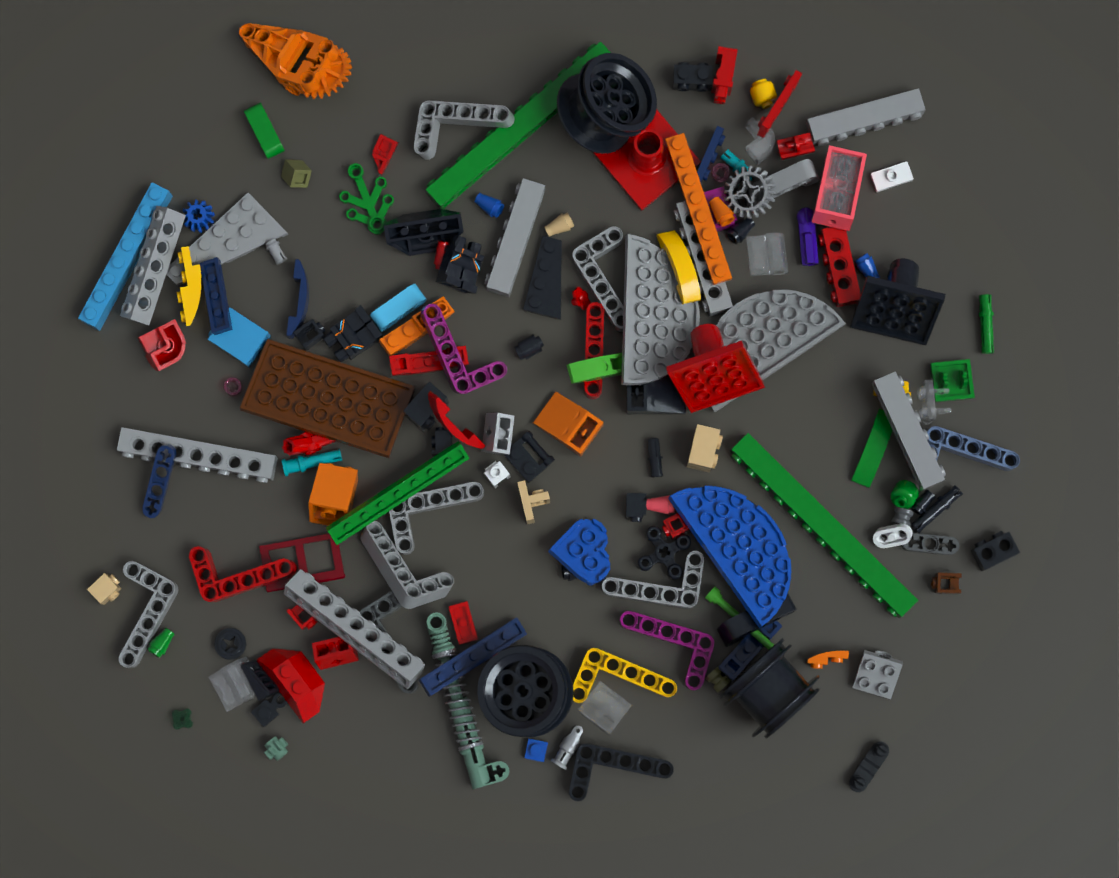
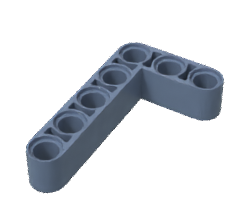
M933 426L927 430L929 436L927 441L930 447H934L937 456H939L941 449L1004 471H1011L1020 463L1019 455L1013 451L938 426ZM933 431L939 435L938 441H933L930 438V432ZM949 438L957 440V447L949 445ZM968 444H973L976 447V453L973 454L968 451ZM987 450L994 452V460L987 458ZM1007 456L1013 459V466H1008L1005 463Z

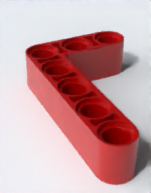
M197 546L192 548L189 553V559L201 597L208 602H218L293 576L297 570L295 562L284 558L219 580L212 555L207 548ZM202 550L204 557L201 561H198L196 555ZM284 563H289L290 570L287 573L282 571ZM208 569L210 575L209 578L205 580L202 577V573L204 570ZM266 569H270L271 577L266 580L263 573ZM248 575H251L253 578V582L251 585L247 586L245 584V578ZM229 582L234 584V589L231 592H228L226 588ZM211 588H214L216 592L213 598L208 596V591Z

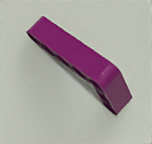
M428 304L422 308L421 318L453 392L465 394L501 379L506 375L507 366L501 361L491 362L467 373L439 306ZM428 308L434 309V318L427 316L426 311ZM436 326H440L443 329V334L440 337L434 333ZM444 344L450 346L451 350L448 355L442 352ZM451 362H455L458 365V370L455 373L450 371L449 366ZM494 365H498L501 368V373L498 376L493 373ZM478 372L483 375L481 383L475 380V375ZM459 380H463L466 384L463 391L457 388Z
M626 611L621 615L620 624L626 630L693 649L684 683L687 689L692 691L701 688L714 647L712 636L632 611ZM626 615L633 616L634 624L631 626L625 625L623 618ZM651 621L653 623V630L645 631L642 628L643 622ZM668 626L672 629L670 637L662 635L661 629ZM683 632H688L691 635L689 643L681 641L680 635ZM701 638L709 639V648L703 649L700 646ZM696 657L704 659L705 665L702 668H697L694 665ZM696 676L699 679L697 687L689 685V677Z

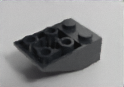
M669 375L646 384L627 385V414H686V404Z

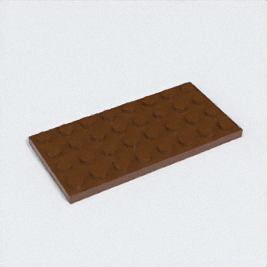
M267 339L241 403L240 410L390 458L405 417L403 410L409 405L415 386Z

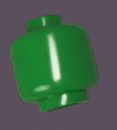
M908 480L897 482L890 495L892 503L896 507L911 508L918 498V487Z

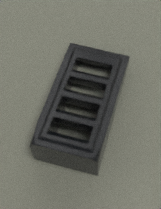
M256 660L241 665L258 701L280 691Z

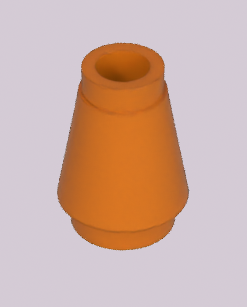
M715 197L709 202L717 224L724 227L734 221V212L719 197Z

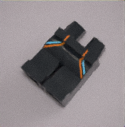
M454 236L451 245L445 246L444 251L446 252L443 255L435 282L452 287V289L465 294H476L478 286L475 283L481 269V262L484 259V256L480 255L481 244L469 242L468 248L465 249L466 238Z
M360 305L353 313L330 328L331 332L323 339L329 348L336 343L341 345L342 348L334 352V355L339 362H343L348 358L354 359L357 355L378 343L383 335Z

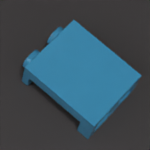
M229 308L233 330L218 335L212 334L210 330L208 340L250 368L264 347L266 340L271 335L243 315Z

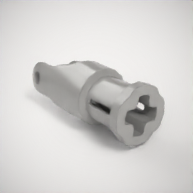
M575 726L572 732L563 738L559 745L560 749L555 758L551 759V762L565 770L567 769L568 761L579 748V738L583 732L581 726ZM566 752V755L564 756L563 760L560 761L563 754Z

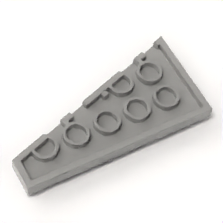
M247 193L189 247L192 266L200 265L201 262L216 257L220 259L221 265L229 263L273 239L289 234ZM179 258L169 265L166 274L177 286L184 284L181 271H185L184 264L179 263Z

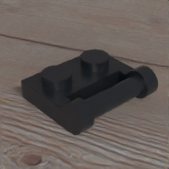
M531 431L526 432L511 446L510 455H504L528 483L555 461L552 455L549 456L532 437ZM527 442L544 462L539 465L522 446Z

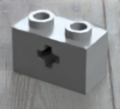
M486 413L482 442L485 447L481 452L510 455L514 415Z

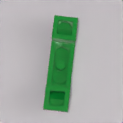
M879 409L866 445L851 479L852 482L867 488L871 486L893 431L882 409Z

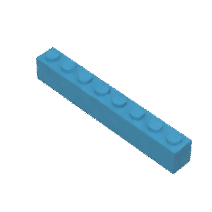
M153 182L150 184L78 317L83 323L98 331L101 330L139 260L140 251L144 245L146 233L150 227L156 206L167 208L173 197L169 190Z

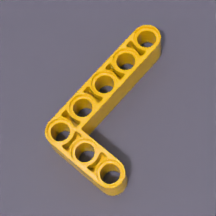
M591 648L587 651L573 684V692L575 689L580 688L584 690L585 696L581 700H577L573 696V701L582 703L587 699L599 669L663 697L675 695L677 685L669 678L598 648ZM591 652L599 653L600 660L597 663H592L589 660ZM612 659L616 660L619 665L614 671L609 670L607 667V662ZM629 667L635 668L637 671L636 677L628 678L625 674L626 669ZM584 670L591 671L593 677L590 681L582 680L581 673ZM652 675L655 678L654 685H645L644 677ZM668 682L673 685V692L671 694L663 692L662 686L664 683Z

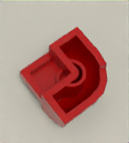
M175 319L138 337L146 353L145 357L156 371H161L176 363L185 352L186 341Z

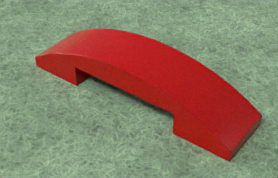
M466 345L458 346L457 350L464 366L469 365ZM446 348V350H442V352L448 355L451 349ZM436 351L389 356L392 376L422 374L443 370ZM451 362L449 368H458V365L455 362Z
M430 391L428 393L429 403L435 417L448 432L467 445L481 449L485 447L482 441L467 428L461 432L445 416L450 408L433 392Z

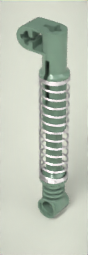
M438 612L430 614L426 620V628L429 635H432L430 640H433L431 644L434 647H432L433 651L431 653L433 659L441 661L435 664V666H441L458 654H454L457 652L456 647L452 642H449L451 638L447 637L449 632H446L448 628L444 615ZM438 618L441 621V626L433 628L430 623L431 619ZM461 676V679H457L443 688H448L449 690L443 696L451 697V700L446 701L445 704H449L450 709L447 711H451L452 716L450 719H453L454 722L452 727H455L456 731L454 734L458 736L456 742L460 743L458 749L464 757L472 789H477L505 780L509 775V767L502 761L486 764L482 751L484 748L483 741H479L481 739L477 733L479 729H476L475 725L477 722L473 719L475 714H472L471 710L473 707L469 705L471 700L467 697L463 698L469 692H462L461 689L466 687V684H459V681L465 678ZM470 748H473V752H474V755H475V758H476V762H477V763H475V764H474V761H473V757H472L471 749H470ZM487 766H490L491 771H495L496 766H498L500 769L503 768L504 772L501 773V777L498 774L493 775L494 781L491 782Z

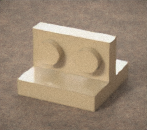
M525 480L517 482L527 525L535 523L532 507L549 504L548 491L544 492V489L533 491L532 495L529 496Z

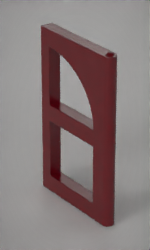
M329 533L259 546L262 565L272 562L269 551L295 546L299 570L301 569L308 573L304 544L330 540L335 570L311 575L318 583L345 578L340 545H336ZM270 569L264 571V578L267 580L271 577ZM293 576L266 585L267 593L284 590L285 585Z

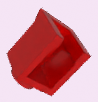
M678 513L663 521L664 526H662L666 537L670 536L671 539L690 530ZM679 518L683 527L674 531L671 522Z
M299 605L287 610V613L303 630L305 628L310 630L317 624L313 616L305 623L302 621L299 615L304 609Z

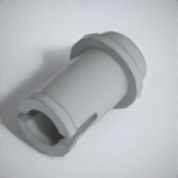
M273 239L265 244L266 250H269L276 265H279L286 261L287 257H285L279 246L280 242Z

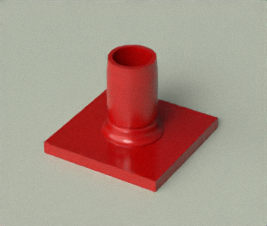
M657 109L648 127L642 130L640 134L629 137L627 143L621 149L608 154L593 152L595 157L641 211L679 182L665 141L666 138L678 134ZM690 149L695 167L701 164V161Z
M703 324L692 330L690 335L695 357L666 367L669 377L691 413L765 388L764 382L742 340L724 346L720 330L714 324Z

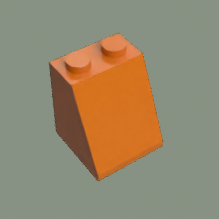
M319 463L308 502L309 522L329 526L352 511L358 483V470L352 467L335 466L332 463Z

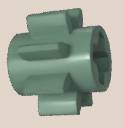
M275 736L264 745L267 749L264 754L269 760L275 758L278 761L289 752L286 749L289 744L284 738L278 739Z

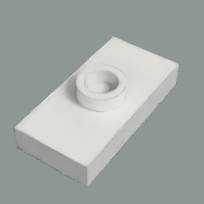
M907 161L870 174L876 193L913 181L914 179Z

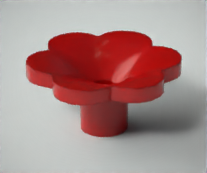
M576 287L572 291L574 297L571 300L572 305L580 306L583 310H586L588 305L591 304L588 299V293L582 290L581 287Z

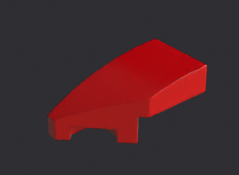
M380 134L372 151V156L375 159L380 174L384 173L399 143Z

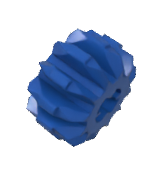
M194 200V205L188 202L189 209L183 208L182 210L186 214L184 225L186 228L190 227L192 232L197 229L199 233H202V227L208 230L209 226L207 224H214L211 218L215 216V213L211 211V205L206 206V201L204 200L200 204L198 200ZM199 213H200V214L202 215V217H201V218L198 217V219H196V218H195V215H196V214L199 215Z

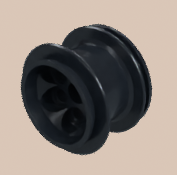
M604 53L590 59L582 67L579 74H575L563 82L557 95L559 118L567 133L582 147L601 154L616 152L627 143L629 137L640 134L653 120L657 109L656 92L649 76L632 59L617 53Z
M783 638L718 696L720 699L724 696L727 700L724 706H727L733 700H737L760 725L752 734V737L757 736L763 730L766 732L764 737L766 739L770 737L820 691L819 688L815 690L812 688L820 678L819 675L807 682L784 657V654L792 645L789 644L785 647L782 644L785 641Z
M517 645L503 649L487 662L478 681V701L486 719L499 731L517 737H536L554 730L566 718L573 701V682L567 667L551 652L534 646ZM525 666H530L531 674L528 677H525L522 673ZM511 674L513 676V683L508 686L505 684L504 679L507 675ZM542 677H546L548 680L545 688L539 686V680ZM524 685L525 689L529 691L525 697H523L522 693H519L520 688ZM507 694L512 698V702L508 706L503 703V698ZM540 697L546 699V706L542 709L537 705ZM522 706H526L528 709V714L525 717L519 714Z

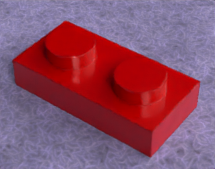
M468 601L448 606L459 645L478 640Z

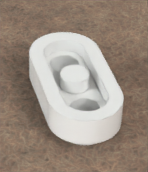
M903 523L885 526L875 531L873 542L879 548L904 545L910 541L913 532L907 524ZM881 534L886 535L887 538H883Z

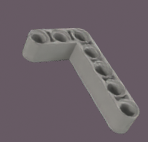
M425 101L419 108L414 150L425 160H430L435 156L440 123L509 128L513 125L515 117L503 105ZM434 109L432 114L428 115V111ZM452 110L451 114L446 116L447 111ZM470 111L469 116L464 117V114ZM489 112L488 116L482 119L483 114ZM507 113V117L500 120L501 116ZM428 127H431L430 131L428 133H425V130ZM428 146L427 150L422 152L423 147Z
M613 226L575 248L572 260L598 303L603 306L604 313L614 329L618 332H623V326H619L616 321L619 318H623L624 306L595 261L621 245L623 232L619 227ZM612 233H616L619 235L620 238L616 241L610 240L609 235ZM595 243H600L603 248L600 251H596L592 246ZM584 253L586 259L579 261L576 259V255ZM593 269L597 274L594 277H589L586 275V271ZM603 285L607 288V291L605 293H598L596 288ZM612 301L617 304V307L614 310H610L606 307V304Z
M470 482L416 493L402 502L403 509L401 511L395 512L393 509L390 510L389 514L397 550L403 555H409L414 551L415 544L409 515L479 501L484 496L482 485L478 482ZM472 487L480 488L481 492L478 496L470 495ZM453 491L461 492L459 500H452L450 498ZM436 494L442 497L439 504L431 502V498ZM416 498L422 500V506L419 508L412 506V502ZM400 521H404L407 524L404 531H398L396 528L397 523ZM404 540L410 542V548L406 551L400 548V544Z
M373 521L364 528L360 539L402 607L412 609L447 596L454 584V578L451 574L441 572L416 581L383 526L379 522Z
M692 551L687 555L681 588L608 577L602 583V591L605 595L691 609L697 604L699 598L704 556L699 551ZM692 555L698 556L700 564L692 565L689 558ZM688 575L696 576L697 583L695 585L687 583L686 578ZM607 582H614L616 590L608 592L605 589V584ZM627 585L635 587L636 592L633 595L625 593L624 588ZM647 588L654 589L655 596L647 598L644 595V590ZM666 591L674 593L675 598L673 601L669 602L664 599ZM691 594L694 597V603L691 605L686 604L683 600L684 595Z
M129 561L123 567L124 575L154 592L119 655L120 665L126 668H135L144 656L149 643L155 636L179 589L174 581L138 562ZM136 565L138 572L136 575L131 576L129 570L132 566ZM149 575L155 576V582L152 585L147 584V577ZM167 584H171L173 588L169 594L164 593V587ZM161 601L163 608L161 611L156 612L154 605L156 602ZM147 619H152L153 626L150 629H146L144 625ZM138 636L143 638V644L140 647L135 645V639ZM128 654H132L134 660L128 665L125 662V657Z

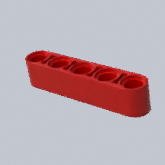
M598 302L589 304L586 311L585 360L603 356L604 308ZM594 308L599 309L601 312L597 317L590 314V311ZM596 327L600 330V333L597 336H592L589 330ZM595 346L599 348L600 352L597 355H591L589 349ZM602 379L584 383V392L589 399L600 397L602 393ZM596 385L599 391L591 394L588 391V387Z

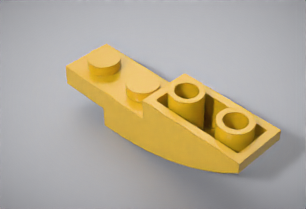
M189 246L181 247V252H178L179 263L184 264L185 270L181 271L183 283L187 282V286L180 287V291L177 292L178 303L183 304L184 311H180L182 323L186 322V326H190L200 300L201 269L200 265L192 266Z

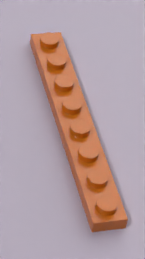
M682 133L666 138L665 141L712 283L716 285L732 280V275L685 134Z

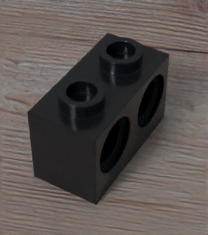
M1003 531L992 535L993 540L986 543L984 539L974 544L976 548L971 550L981 572L1020 553L1010 532L1004 534ZM1001 540L1005 541L1008 545L1006 551L999 548ZM983 549H987L990 552L988 560L984 559L981 555Z

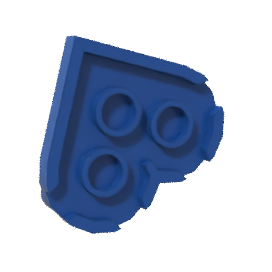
M580 519L548 551L574 576L588 585H594L602 581L610 571V557L604 550L608 544L607 529L596 519Z

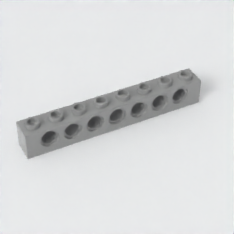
M121 427L117 451L122 453L123 457L133 458L134 455L141 456V460L152 462L156 457L154 449L157 445L171 444L175 449L182 448V455L175 457L174 463H179V467L191 469V466L199 467L198 470L203 472H210V469L217 470V474L225 476L233 473L237 474V478L247 480L250 476L255 477L256 481L267 483L268 480H274L278 460L275 455ZM138 441L144 442V447L141 450H136L135 448ZM168 449L162 451L165 454L162 462H165L166 458L171 455L168 453ZM200 451L202 453L201 459L194 461L193 454ZM215 455L221 456V461L218 464H212V458ZM239 458L240 465L237 468H232L231 461ZM253 462H259V469L257 471L250 470V465Z
M300 569L285 585L284 595L407 690L423 673L425 664L419 657L413 656L407 651L405 646L392 640L388 633L379 630L371 620H366L362 617L357 609L345 604L341 597L332 594L327 586L319 584L310 573H305ZM306 590H309V591H312L313 593L308 594V593H306L305 591H306ZM321 602H325V603H327L328 605H327V606H324V605H321L320 603H321ZM336 614H341L344 617L339 618L336 616ZM351 626H357L359 629L355 630ZM366 638H373L375 641L371 642ZM382 650H388L390 653L386 654ZM397 662H404L406 665L401 666Z

